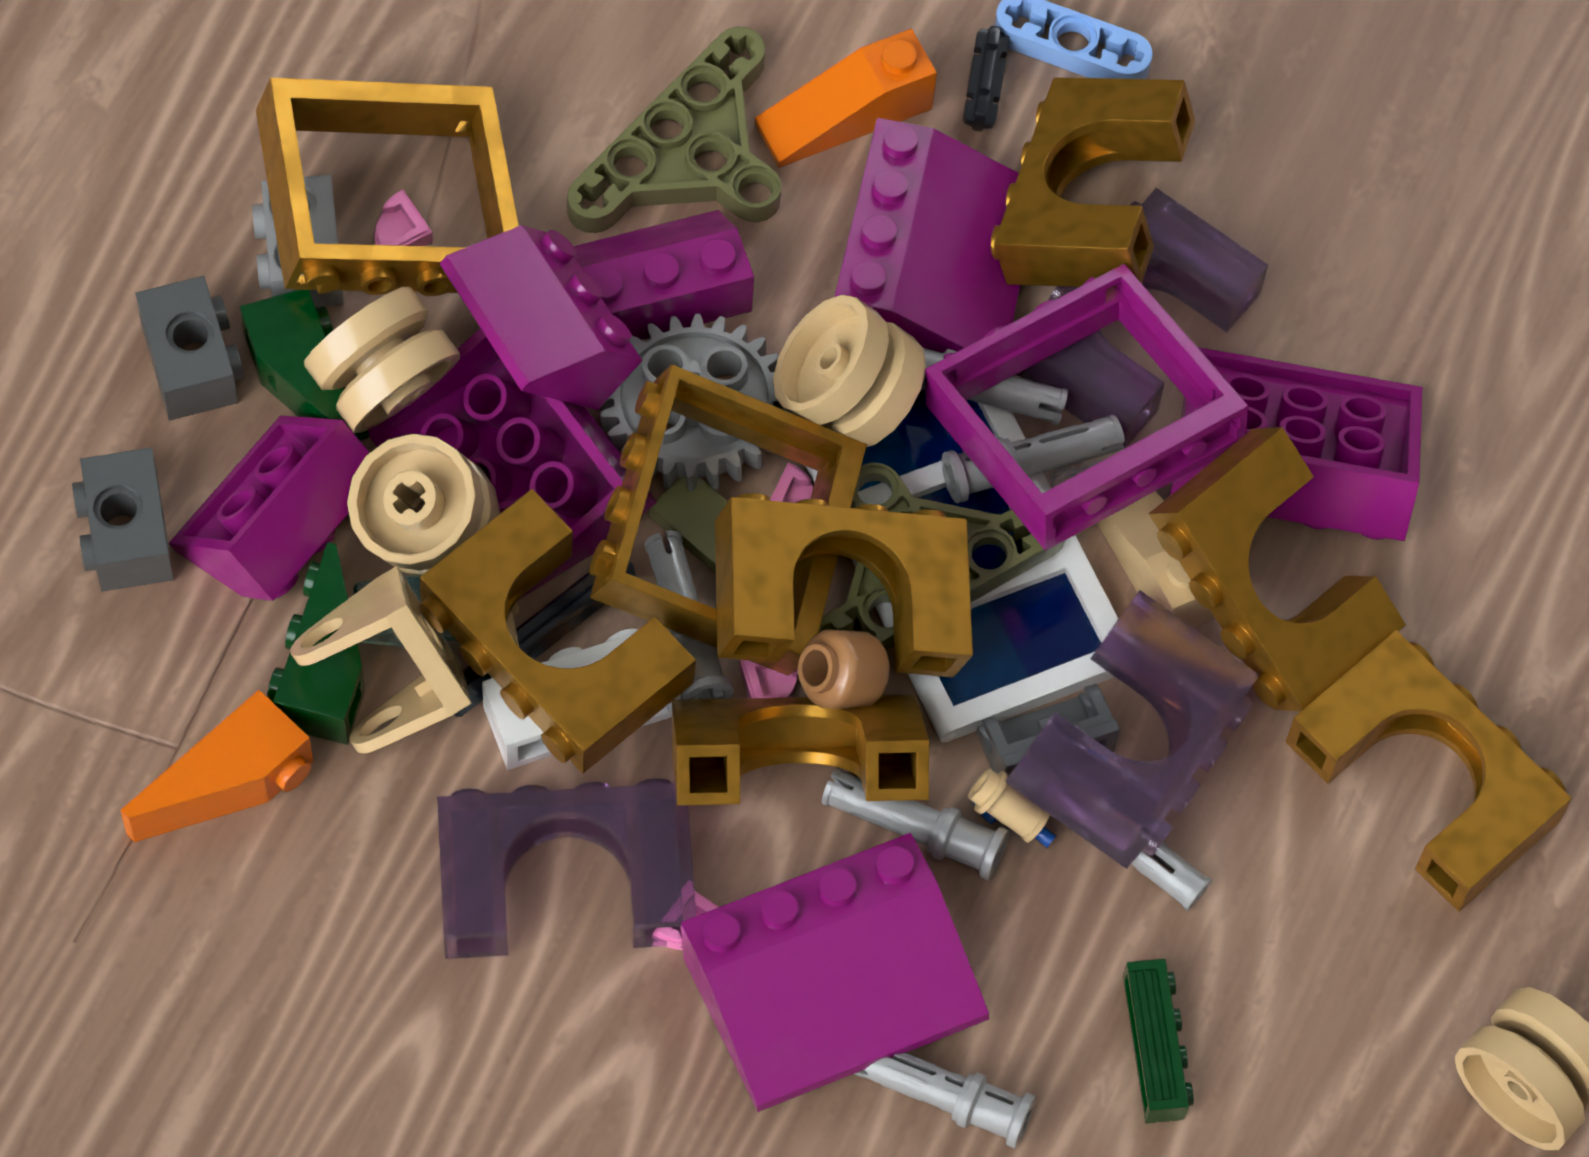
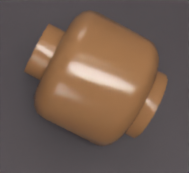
M824 630L811 638L798 661V675L802 688L809 700L821 708L846 709L874 705L884 694L889 681L890 665L887 652L880 640L868 632Z

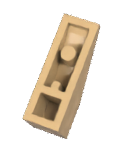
M1155 491L1097 524L1161 635L1166 640L1215 617L1209 609L1203 607L1195 599L1189 588V582L1191 581L1180 562L1171 557L1158 540L1157 532L1159 529L1148 513L1164 500Z

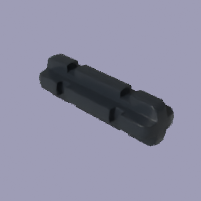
M990 26L989 29H980L976 34L974 53L978 54H974L972 57L966 97L971 99H966L963 111V122L972 126L974 131L982 132L983 129L993 128L997 120L999 107L998 104L993 103L1000 101L1006 60L1001 58L1007 57L1010 41L1009 36L1000 31V27Z

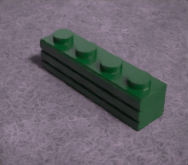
M1166 959L1127 962L1123 973V982L1145 1124L1183 1120L1186 1117L1189 1106L1194 1104L1192 1084L1191 1082L1185 1083L1183 1069L1188 1067V1057L1185 1045H1179L1177 1032L1182 1030L1180 1009L1173 1008L1171 995L1176 994L1174 972H1167Z

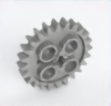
M695 314L691 327L686 328L682 327L676 316H671L670 331L665 333L653 323L648 324V341L644 342L635 336H632L629 340L643 361L600 407L602 411L600 412L602 430L608 432L609 440L622 453L629 436L633 432L637 433L641 415L635 413V405L646 381L653 383L671 364L787 411L775 398L773 377L779 355L778 353L766 355V339L764 337L747 343V326L744 324L737 327L731 334L726 332L725 317L722 316L715 321L712 328L704 327L701 314ZM726 374L735 376L728 380L716 379V377ZM671 411L667 424L674 427L665 430L653 475L658 471L663 473L664 488L669 489L674 484L677 477L685 476L689 491H694L698 477H706L709 484L715 490L719 489V474L727 472L737 482L742 481L741 464L745 462L759 470L762 467L760 450L770 451L719 430H714L712 427Z

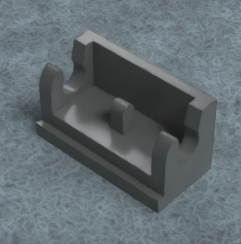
M1096 683L1084 687L1085 692L1079 693L1076 698L999 723L994 716L982 720L983 725L977 726L976 734L991 769L997 774L1005 771L1009 774L1008 782L1013 786H1018L1057 773L1071 759L1082 765L1113 755L1120 729L1116 719L1112 717L1099 686Z

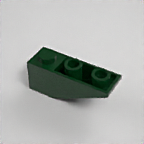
M295 290L240 306L244 337L260 384L298 417L343 420L347 425L336 410L339 396L346 387L335 390H322L304 366V361L310 352L333 331L326 307L315 308L309 290ZM368 430L362 433H354L360 441L369 439Z
M327 542L321 562L312 561L308 568L303 595L309 598L303 615L294 614L291 618L285 640V648L291 650L294 642L306 630L348 600L337 545ZM337 630L329 633L328 635L320 639L317 643H315L313 646L323 642L331 635H333ZM358 643L321 661L305 666L298 665L291 653H289L285 668L276 667L269 682L267 697L307 735L348 745L349 737L365 693Z

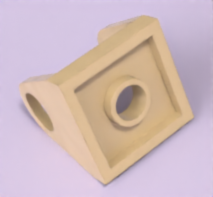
M397 566L374 579L306 630L294 642L290 650L298 665H310L392 628L421 671L422 675L366 716L353 729L349 740L358 753H369L444 720L472 704L460 661L443 635L435 630L422 614L419 608L420 600ZM337 630V631H336L333 635H331L329 638H327V639L324 640L323 642H321V643H319V644L313 646V645H314L315 643H317L320 639H322L323 637H325V636L328 635L329 633H331V632ZM397 717L387 727L370 735L375 729H377L383 723L387 722L392 718Z

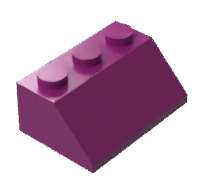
M719 210L574 246L576 250L575 260L583 272L592 277L602 288L604 295L601 299L611 314L627 326L632 336L641 340L649 338L648 324L651 323L657 326L663 333L670 331L671 316H676L682 327L686 328L691 327L695 314H701L703 324L716 321L720 316L729 318L752 312L754 274L737 227Z
M520 225L446 255L439 263L521 391L598 410L643 361L629 341L632 337L631 332L620 319L611 314L601 299L604 295L602 288L592 277L583 272L574 258L576 254L574 246L559 232L554 230L545 232Z
M280 415L168 544L181 556L242 597L274 601L276 598L286 594L296 584L299 570L311 556L325 549L327 542L331 543L336 534L335 528L349 513L347 500L352 477L370 452L343 420Z

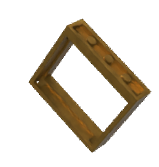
M270 77L256 108V116L284 289L317 290L318 294L339 290L363 291L369 295H382L401 287H411L414 292H419L425 296L458 293L439 263L446 255L466 248L314 243L296 131L469 137L487 239L519 226L493 87Z
M671 364L653 383L646 381L638 395L635 413L641 415L637 433L633 432L629 436L621 454L620 466L626 468L622 486L615 488L605 510L604 518L610 521L611 525L607 539L599 543L590 563L589 573L596 576L590 598L647 621L656 617L665 628L717 648L716 608L626 573L670 412L673 411L817 470L811 499L827 501L830 506L851 508L867 444ZM819 554L796 563L793 574L795 640L777 663L749 661L787 676L798 669V661L806 644L819 632L838 555Z

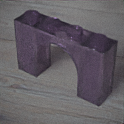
M1158 188L1142 204L1138 201L1131 203L1130 205L1143 207L1154 244L1142 285L1146 289L1159 290L1178 298L1222 330L1228 332L1261 294L1268 264ZM1056 286L1048 300H1056L1079 287ZM1100 330L1016 374L1020 378L1060 389H1068L1064 409L1084 423L1114 414L1118 418L1125 439L1123 445L1125 448L1157 413L1165 384L1162 380L1112 346Z
M1141 590L1138 591L1090 659L1144 697L1155 708L1168 734V757L1156 761H1137L1122 757L1104 747L1057 712H1054L1005 781L1013 789L1126 869L1142 850L1152 857L1168 836L1173 826L1164 820L1171 809L1180 814L1201 785L1192 776L1198 767L1208 772L1221 755L1228 742L1219 735L1225 726L1235 731L1250 711L1255 701L1246 696V694L1259 676L1258 673Z
M651 778L643 780L635 786L611 787L604 782H586L576 786L574 789L548 790L546 787L539 785H526L516 788L513 792L487 794L480 789L468 788L455 791L450 796H437L443 933L446 959L508 956L505 902L508 876L515 863L525 852L539 843L555 838L573 837L591 841L609 851L620 863L629 885L633 948L667 946V941L653 935L656 928L673 927L672 929L678 930L681 936L680 922L696 916L688 805L677 806L675 783L667 779Z

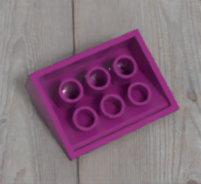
M877 117L834 297L840 295L857 297L877 311L885 322L894 323L913 336L923 348L944 353L947 349L958 352L982 339L992 329L1013 323L1021 285L1006 283L999 260H995L992 256L991 236L994 227L1001 225L1006 211L1008 187L1011 183H1016L1019 173L934 128Z
M479 328L457 348L460 353L459 361L438 383L400 412L368 431L369 437L377 447L389 439L409 434L437 437L458 450L484 471L496 489L500 514L533 489L573 531L572 556L521 597L523 598L594 554L599 543L607 539L611 522L605 520V510L615 488L622 486L626 468L620 466V452L585 407L521 391L482 329ZM648 491L642 515L657 503L650 491Z
M1197 347L1248 405L1246 434L1251 429L1283 427L1314 476L1266 518L1271 517L1299 522L1314 529L1332 528L1355 532L1376 540L1388 538L1405 541L1420 483L1423 387ZM1185 396L1181 418L1196 410ZM1213 460L1171 482L1170 495Z
M911 833L680 922L685 964L757 1112L865 1070L882 1058L889 1057L892 1059L895 1054L907 1053L989 1020V1011L938 883Z

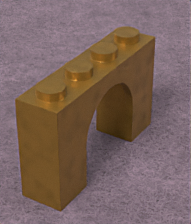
M1053 77L1046 99L1038 104L1036 127L1031 141L1025 142L1023 146L1021 169L1016 183H1011L1008 187L1006 211L1001 225L994 227L991 236L992 256L995 260H999L1007 284L1081 287L1092 276L1096 279L1122 264H1125L1142 283L1154 248L1143 207L1079 204L1060 198V196L1073 179L1100 164L1124 160L1182 162L1196 121L1184 80Z
M1283 427L1251 429L1148 514L1159 529L1157 537L1161 546L1171 557L1180 562L1191 580L1189 582L1191 593L1203 607L1211 611L1222 628L1220 636L1223 643L1233 655L1243 661L1254 678L1252 680V687L1257 696L1267 706L1273 708V710L1302 711L1396 630L1399 632L1406 626V623L1376 576H1344L1302 612L1288 620H1283L1271 613L1258 598L1249 573V552L1256 530L1273 510L1314 477Z
M531 489L420 577L421 603L419 608L435 630L440 633L448 630L462 645L459 647L460 653L473 671L480 676L488 673L501 686L500 695L503 701L518 718L524 720L529 716L543 731L541 738L550 753L561 763H566L570 760L584 774L694 684L696 659L656 617L652 618L608 655L595 663L583 667L557 668L548 666L532 659L517 646L506 624L515 603L527 591L572 556L573 531Z
M747 493L731 497L716 518L715 559L718 658L776 663L780 660L795 640L793 599L795 565L805 558L819 554H835L851 558L867 567L885 587L893 611L895 673L954 677L973 656L967 519L946 517L945 513L938 510H920L912 514L888 512L886 507L877 504L845 508L830 506L827 501L821 499H803L796 503L771 501L770 497L760 493Z
M1396 630L1293 718L1285 743L1327 784L1369 748L1391 736L1401 734L1423 735L1436 739L1451 748L1462 759L1470 772L1474 786V802L1425 845L1415 870L1459 912L1560 823L1572 798L1566 793L1564 784L1553 771L1545 767H1539L1522 751L1520 742L1509 729L1502 725H1495L1478 709L1475 698L1465 687L1457 683L1452 684L1434 666L1433 659L1421 645L1415 642H1408Z
M884 695L874 705L846 709L821 708L810 701L808 697L672 701V759L677 806L740 804V777L761 767L790 763L822 764L848 770L861 779L866 801L929 800V738L916 695Z

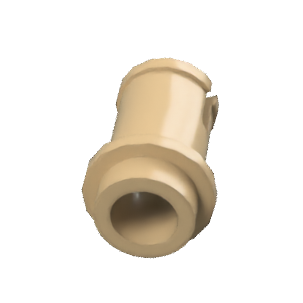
M987 769L975 782L968 795V799L975 803L974 810L978 814L989 813L1021 836L1022 840L1029 843L1043 829L1050 816V811L1035 803L1026 794L1009 783L1008 773L1001 771L997 774L992 769Z

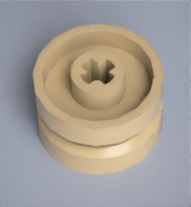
M401 287L387 293L361 309L327 335L304 361L305 368L322 390H335L346 387L339 396L336 410L353 433H362L400 412L438 383L460 359L459 351L443 330L419 333L425 325L428 310L411 287Z
M840 295L823 301L806 314L789 335L778 356L774 372L775 398L784 409L796 416L867 444L866 447L873 446L893 432L910 412L922 388L926 369L924 349L913 336L894 323L885 322L877 311L857 297Z
M409 434L389 439L366 455L352 477L347 500L351 527L363 546L392 566H397L400 571L415 579H420L424 573L500 514L496 489L479 466L439 438L418 434Z
M1531 987L1517 988L1491 1017L1492 1026L1480 1027L1455 1055L1457 1072L1468 1092L1483 1110L1504 1129L1525 1143L1540 1149L1559 1150L1584 1123V1111H1589V1023L1570 1006L1546 992Z

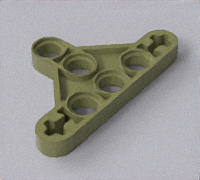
M737 26L722 32L573 181L567 195V213L570 222L577 229L584 232L599 233L613 226L634 206L717 201L739 218L749 222L765 221L775 215L780 207L782 183L779 175L770 166L750 153L743 93L759 78L764 69L765 44L763 38L756 31L748 27ZM744 50L750 52L749 60L741 56L729 66L730 51L737 55L741 54ZM728 66H729V73H728V76H727V75L724 73V71H725V70L728 68ZM704 82L714 85L718 89L719 94L711 101L701 102L693 99L688 94V90L694 84ZM671 119L678 122L682 126L683 131L675 138L664 139L656 136L652 132L651 127L659 120ZM716 151L726 158L727 163L719 170L709 171L700 168L695 159L702 152ZM635 156L646 164V168L639 175L625 176L619 173L614 165L622 157ZM605 181H606L607 184L610 186L606 191H605ZM754 182L765 185L771 191V195L764 202L752 203L745 200L739 191L746 184ZM604 193L603 209L596 205L591 206L588 210L583 208L584 198L594 202Z
M868 463L861 466L851 508L867 504L858 495L859 489L865 483L880 481L885 483L892 491L890 499L880 504L886 507L888 512L912 514L920 510H938L945 513L946 517L967 519L970 603L1054 556L1064 546L1065 541L1045 551L1032 534L1026 536L1030 531L1012 509L1002 515L916 498L913 497L900 476L890 466L882 463ZM1011 531L1013 538L1007 532ZM1022 538L1021 551L1023 553L1019 554L1015 542ZM986 544L995 545L1005 552L1007 558L998 568L984 569L974 562L972 558L974 551ZM857 562L847 602L822 616L818 633L827 629L854 631L853 619L858 618L862 631L868 632L879 639L887 651L894 647L893 627L882 628L875 625L871 621L869 614L876 605L884 602L891 603L881 581L867 567Z

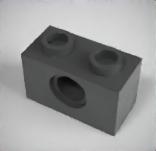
M205 276L135 292L140 322L169 421L237 404L235 381L245 379L236 344L225 347L221 331L230 329L226 308L221 295L210 297ZM189 343L203 344L201 348L192 351L181 349Z
M152 447L80 458L83 481L73 482L72 490L77 518H89L91 534L79 536L85 571H97L101 592L172 581L173 573ZM120 515L133 517L129 523L121 526L108 523L111 519Z

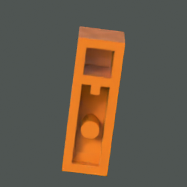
M911 28L859 48L755 117V125L778 168L874 132L877 117L900 122L932 110L937 72Z
M260 690L256 691L120 810L126 835L134 842H138L267 803L280 791L289 792L303 782L311 770L313 756L310 737Z

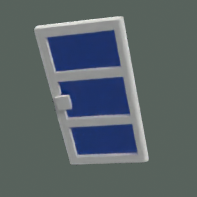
M920 390L910 412L893 432L877 444L866 447L862 465L882 463L890 466L900 476L913 497L1002 515L1011 510L994 488L970 494L966 502L959 504L954 502L944 479L942 454L949 450H954L958 454L965 452L926 406V391ZM971 400L966 401L996 438H1007L1011 442L1026 439L1011 411ZM806 466L815 484L818 471ZM1043 472L1028 476L1042 493L1051 489ZM871 481L865 483L859 489L858 495L864 503L880 505L890 499L892 491L885 483ZM1007 532L1013 538L1012 532ZM1076 535L1065 541L1063 548L1054 556L971 602L973 656L954 677L908 674L940 741L944 743L977 731V726L983 725L982 720L994 716L998 722L1081 691L1086 686L1095 683L1099 684L1135 670L1139 658ZM1021 538V539H1019L1018 541L1015 542V545H1016V547H1017V552H1018L1019 554H1020V553H1023V552L1021 551V547H1022V538ZM989 544L980 546L972 555L974 562L984 569L998 568L1007 558L1005 552L1000 547ZM851 559L856 568L857 561ZM884 602L876 605L875 609L884 627H893L891 603Z

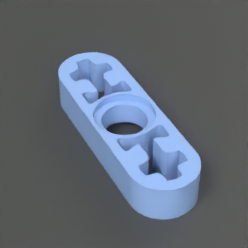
M1002 0L998 5L994 26L1000 27V31L1009 36L1008 49L1087 78L1147 79L1153 54L1152 48L1143 36L1046 0ZM1019 16L1029 19V23L1026 22L1022 28L1012 26V22H1016ZM1045 24L1050 25L1048 40L1041 38V33L1044 34ZM1066 32H1077L1087 39L1088 46L1079 51L1067 50L1059 44L1057 38ZM1098 43L1105 45V49H1102L1101 59L1096 58ZM1124 54L1134 57V60H1131L1127 67L1117 64Z

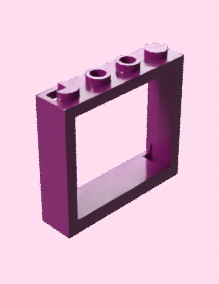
M1125 264L1096 279L1092 276L1081 287L1056 300H1048L1041 303L1030 314L1007 326H999L992 329L979 341L956 353L945 354L943 360L925 369L926 406L1045 551L1217 458L1242 438L1247 431L1248 405ZM1119 320L1196 410L1042 493L966 401Z

